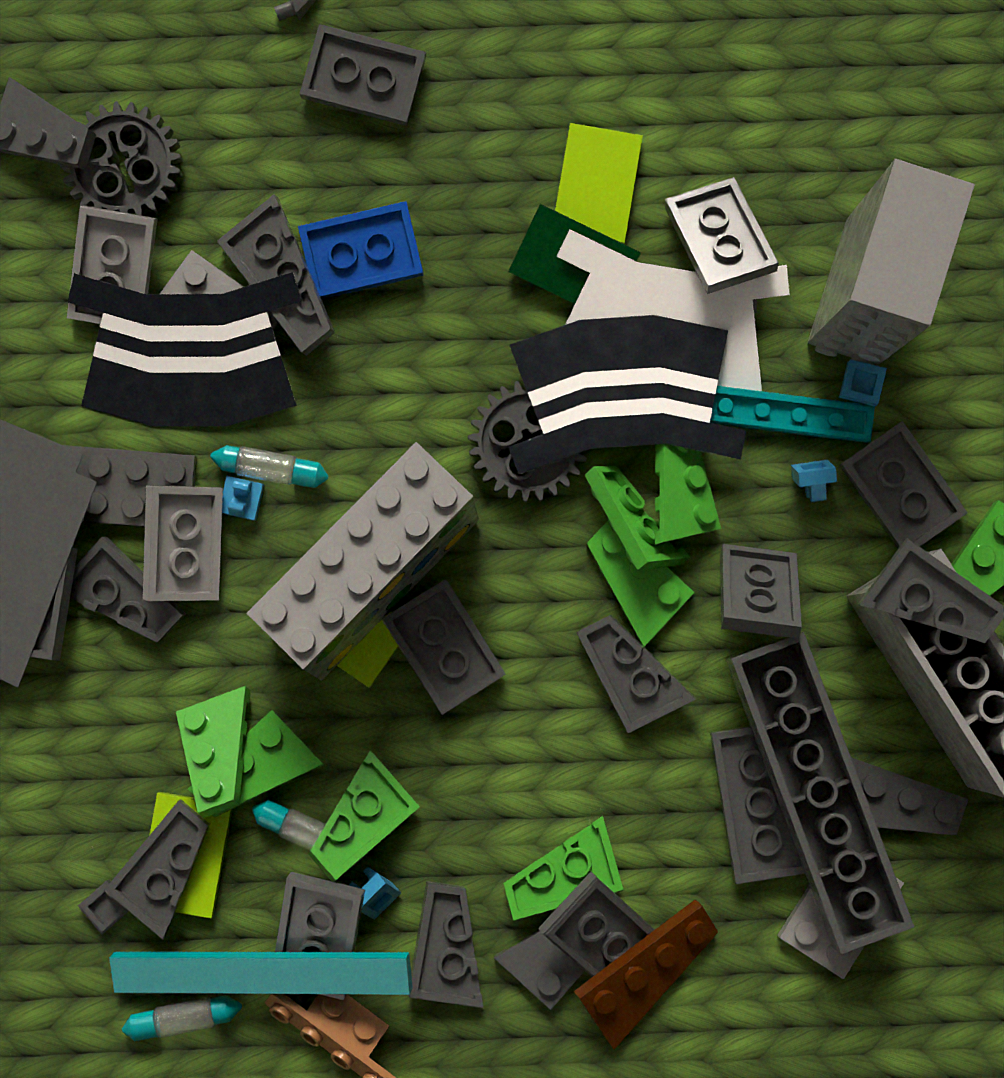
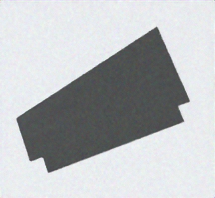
M0 419V679L19 687L97 482L76 472L83 456L82 453Z

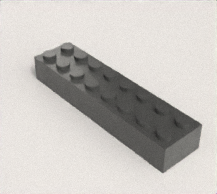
M800 632L799 639L783 637L726 658L832 947L840 954H844L914 928L804 632Z

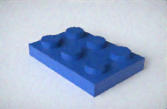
M406 201L298 226L306 264L321 299L424 276Z

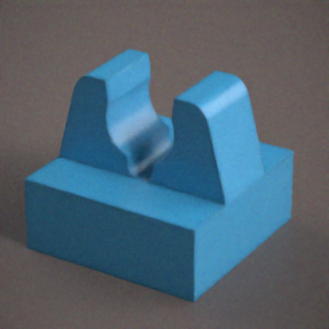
M850 359L847 362L839 398L877 406L887 368Z
M821 460L791 465L792 480L799 487H805L806 497L810 498L811 502L827 499L826 483L837 482L836 467L831 462Z
M226 476L223 488L222 514L257 521L265 485Z
M367 867L363 872L368 876L369 881L362 888L353 882L349 886L365 889L362 913L375 920L401 892L391 881Z

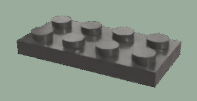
M63 445L83 454L76 472L97 482L82 522L145 527L146 485L195 487L197 457L195 455Z
M751 727L711 732L710 736L734 883L741 884L805 874Z

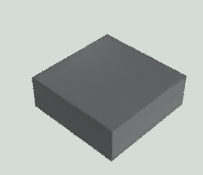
M109 879L78 905L80 910L101 934H104L129 912L104 890L111 882Z

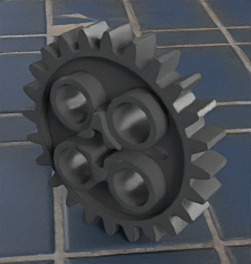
M115 101L113 112H108L101 104L99 105L100 116L98 117L87 111L86 117L89 123L82 125L96 134L92 150L99 145H104L107 149L105 154L97 159L91 158L90 154L85 170L60 165L64 172L71 173L63 179L67 186H75L71 190L70 195L75 200L82 198L80 206H94L95 208L117 212L136 213L140 216H145L144 210L147 208L155 214L159 213L155 203L160 200L163 203L169 204L170 201L165 195L166 190L178 191L177 186L171 179L183 176L180 169L174 167V165L184 161L181 154L174 153L181 146L177 139H170L174 134L171 127L165 126L161 128L164 123L162 117L158 114L151 119V111L146 106L137 114V108L133 102H130L126 111H123L118 101ZM111 133L116 134L119 150L126 158L124 164L135 188L133 193H129L125 175L118 168L120 161L109 137ZM133 133L142 134L138 144L126 146V139L129 135ZM145 167L154 168V173L150 179L145 181L138 180V173L141 169ZM111 179L119 181L115 191L103 193V186L107 181Z
M515 381L513 393H509L504 386H501V399L498 400L490 394L487 396L488 402L491 405L490 409L478 406L477 411L483 417V420H471V425L479 430V433L468 435L469 441L478 443V447L471 449L469 455L481 457V460L474 465V469L476 471L486 468L487 473L482 481L487 483L495 479L497 481L494 488L495 493L501 491L504 486L509 488L508 499L510 500L514 497L516 491L522 493L523 502H527L530 492H535L537 499L542 501L543 490L546 489L555 497L557 496V483L566 488L570 486V482L566 477L567 474L579 476L580 471L574 466V462L585 463L587 458L577 453L530 470L529 473L523 476L513 474L509 467L513 460L512 455L500 458L498 456L499 452L509 449V446L522 442V434L524 433L534 437L543 431L540 425H532L527 420L526 414L533 408L527 390H522L518 381ZM500 424L511 426L514 430L513 438L505 443L497 441L493 436L495 427Z

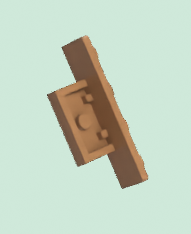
M271 994L265 1001V1004L270 1008L269 1012L274 1018L285 1024L291 1023L301 1031L300 1035L306 1042L316 1047L320 1045L331 1053V1059L341 1068L346 1070L351 1068L362 1078H396L369 1058V1055L389 1025L348 994L344 1000L318 994L307 1010L285 994Z

